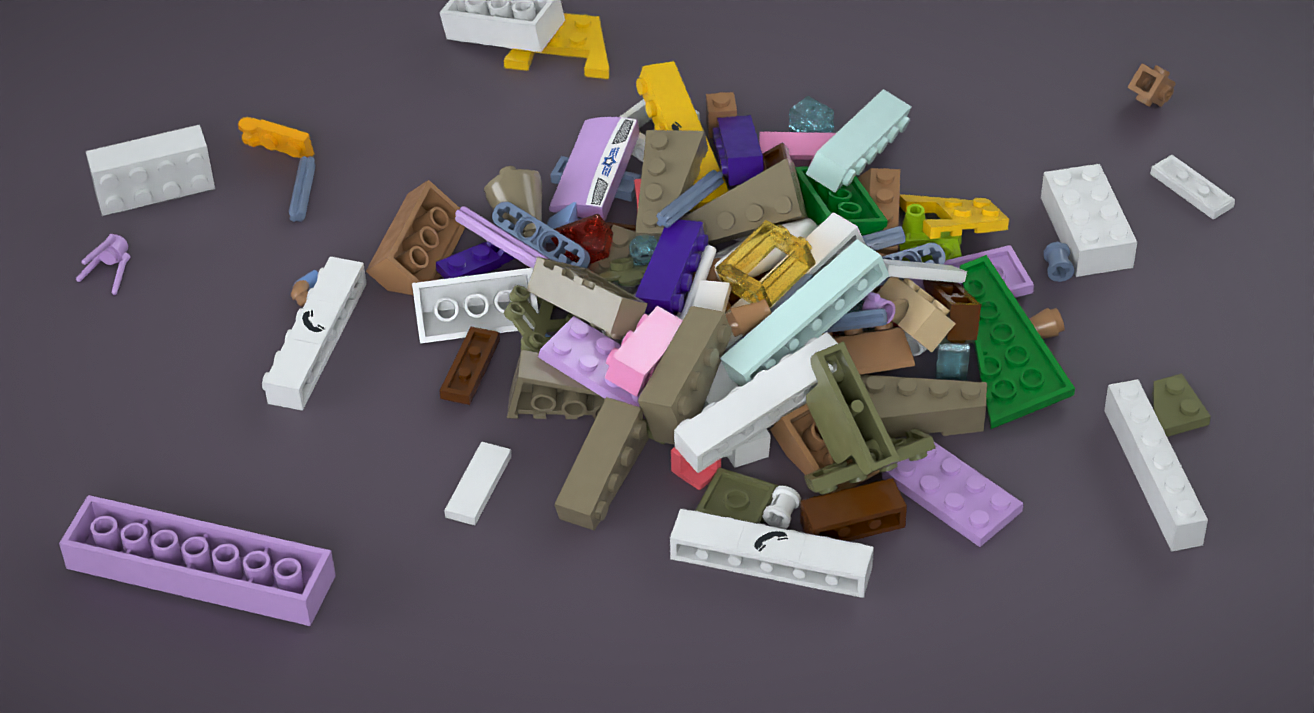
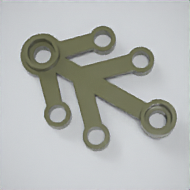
M516 285L509 294L512 302L506 307L504 315L508 320L512 321L523 336L521 339V350L539 353L540 349L552 338L546 337L545 334L559 331L575 315L568 313L564 319L550 320L552 310L557 306L538 296L537 302L540 304V309L537 314L528 302L530 292L526 291L525 287ZM523 315H525L529 322L532 324V326L534 327L533 330L524 321V319L522 318Z

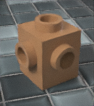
M1142 63L1127 88L1138 94L1136 100L1150 107L1152 103H1155L1162 107L1172 97L1176 83L1168 78L1170 72L1157 65L1151 69Z

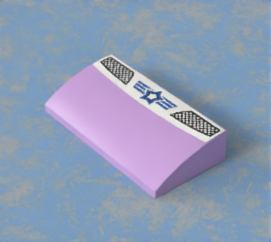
M598 117L584 121L549 206L550 212L558 213L571 203L576 202L577 217L605 222L639 137L638 119Z

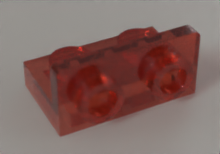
M594 214L554 229L584 248L590 256L589 264L609 258L614 233L599 214ZM552 237L551 240L558 247V238ZM567 250L563 254L572 262L577 263L580 259L577 255Z

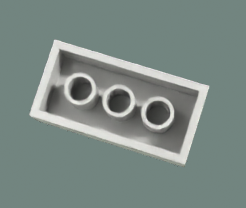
M200 125L86 151L102 216L215 189L208 149Z
M1094 164L1044 172L1041 200L1060 242L1069 246L1070 256L1068 258L1074 265L1075 276L1079 277L1133 268L1137 240L1101 165Z

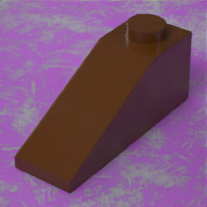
M923 280L925 291L950 310L946 316L956 323L945 336L948 342L964 344L966 340H977L981 304L959 283Z

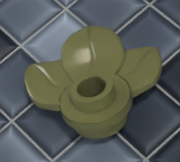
M617 258L609 262L610 268L599 275L610 282H618L619 285L624 287L636 286L641 283L648 264L635 265L633 258Z

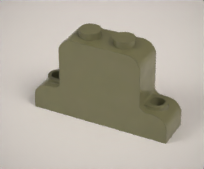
M844 341L814 353L811 356L810 362L817 379V385L806 394V403L833 460L837 464H841L854 458L858 467L865 475L898 462L900 458ZM828 364L832 365L834 369L833 373L831 372ZM870 452H872V453L875 454V456H876V460H875V461L873 460V458H872Z

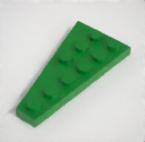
M985 255L960 265L959 269L967 271L966 280L961 283L962 287L981 304L977 340H973L981 382H987L986 409L990 429L1074 396L1075 387L988 256Z

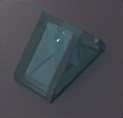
M939 343L935 348L936 379L967 381L970 345Z

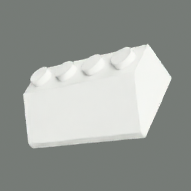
M533 268L412 283L420 344L465 338L470 326L499 333L518 331L512 321L505 317L504 311L508 304L512 302L509 294L514 286L520 285L527 289ZM530 293L528 302L538 314L537 296ZM523 315L522 318L524 319V321L529 325L531 329H534V327L526 318V316Z

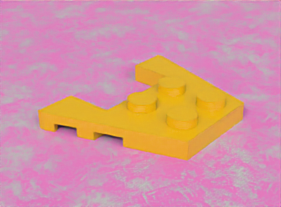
M564 13V23L542 52L513 48L504 58V68L529 71L534 53L587 58L584 67L585 77L609 79V65L599 17Z
M900 195L899 207L905 213L909 205L919 204L924 207L925 213H936L941 218L923 219V232L930 239L940 238L941 232H950L952 237L962 236V230L974 229L976 234L1008 230L1009 218L991 200L986 198L963 200L916 195Z

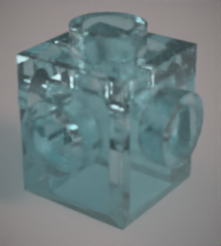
M809 96L790 109V132L832 133L834 130V110Z

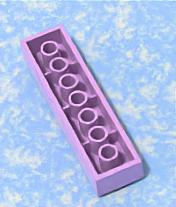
M90 495L85 499L59 543L66 569L311 626L335 578L331 550Z

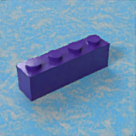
M751 115L717 118V127L712 128L713 144L715 145L716 155H718L721 172L724 174L723 176H727L729 186L740 185L763 172V154Z
M679 219L669 228L664 227L635 294V297L647 303L644 314L650 315L657 306L674 316H677L678 312H682L684 296L686 292L690 291L693 274L697 271L702 252L708 246L709 239L708 235L704 234L703 222Z

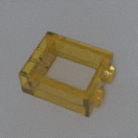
M765 220L715 269L722 282L730 283L732 293L750 304L765 299L770 308L816 262L811 253L812 246L805 238L801 236L797 238L790 234L784 226L780 224L776 226ZM775 247L789 255L762 282L747 275Z

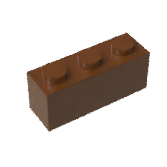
M891 478L802 500L800 504V523L807 534L826 536L849 542L905 528L907 505L894 479Z

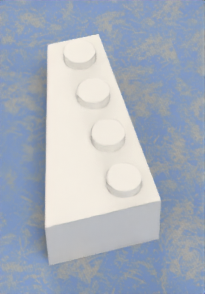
M449 0L440 11L447 39L510 49L529 50L532 52H542L565 21L561 0Z

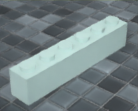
M883 89L816 152L806 175L833 192H836L843 185L848 186L856 174L860 175L866 164L872 163L877 153L881 154L888 142L892 143L898 133H902L910 121L907 115L911 106Z
M855 240L720 358L729 378L738 385L744 386L753 380L760 371L769 370L778 364L785 355L794 354L803 348L810 339L819 338L889 276L882 256L859 240Z

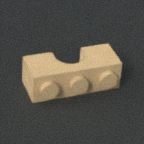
M890 277L877 292L881 298L894 303L895 315L892 321L930 352L934 351L956 324L946 316L950 310L909 278H905L902 281L898 277Z

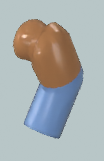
M313 270L294 283L291 297L297 301L299 306L303 307L305 305L309 289L314 288L317 282L318 271Z

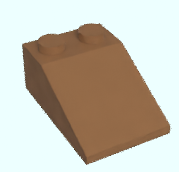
M807 403L780 418L770 429L786 456L805 475L835 463L809 411ZM850 459V460H848V461H846V462H847V464H848V463L853 462V461H852V459ZM878 470L868 474L867 479L857 483L846 481L838 484V489L830 493L854 488L880 472Z

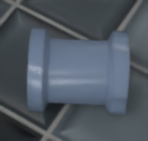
M1061 242L1047 245L1043 255L1049 264L1047 268L1048 277L1057 282L1070 279L1075 271L1074 265L1068 258L1070 256L1069 246Z

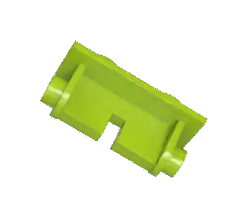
M941 232L940 238L930 239L925 233H907L905 242L899 244L900 251L928 243H936L943 249L945 260L962 257L960 248L962 236L952 237L950 232ZM926 255L921 257L922 262L933 260L932 255ZM906 257L902 258L903 261H910Z

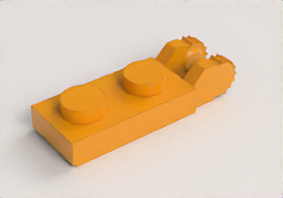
M244 117L238 122V128L240 132H243L241 135L242 141L246 145L249 144L252 147L262 145L269 150H277L294 158L314 156L309 133L251 117Z

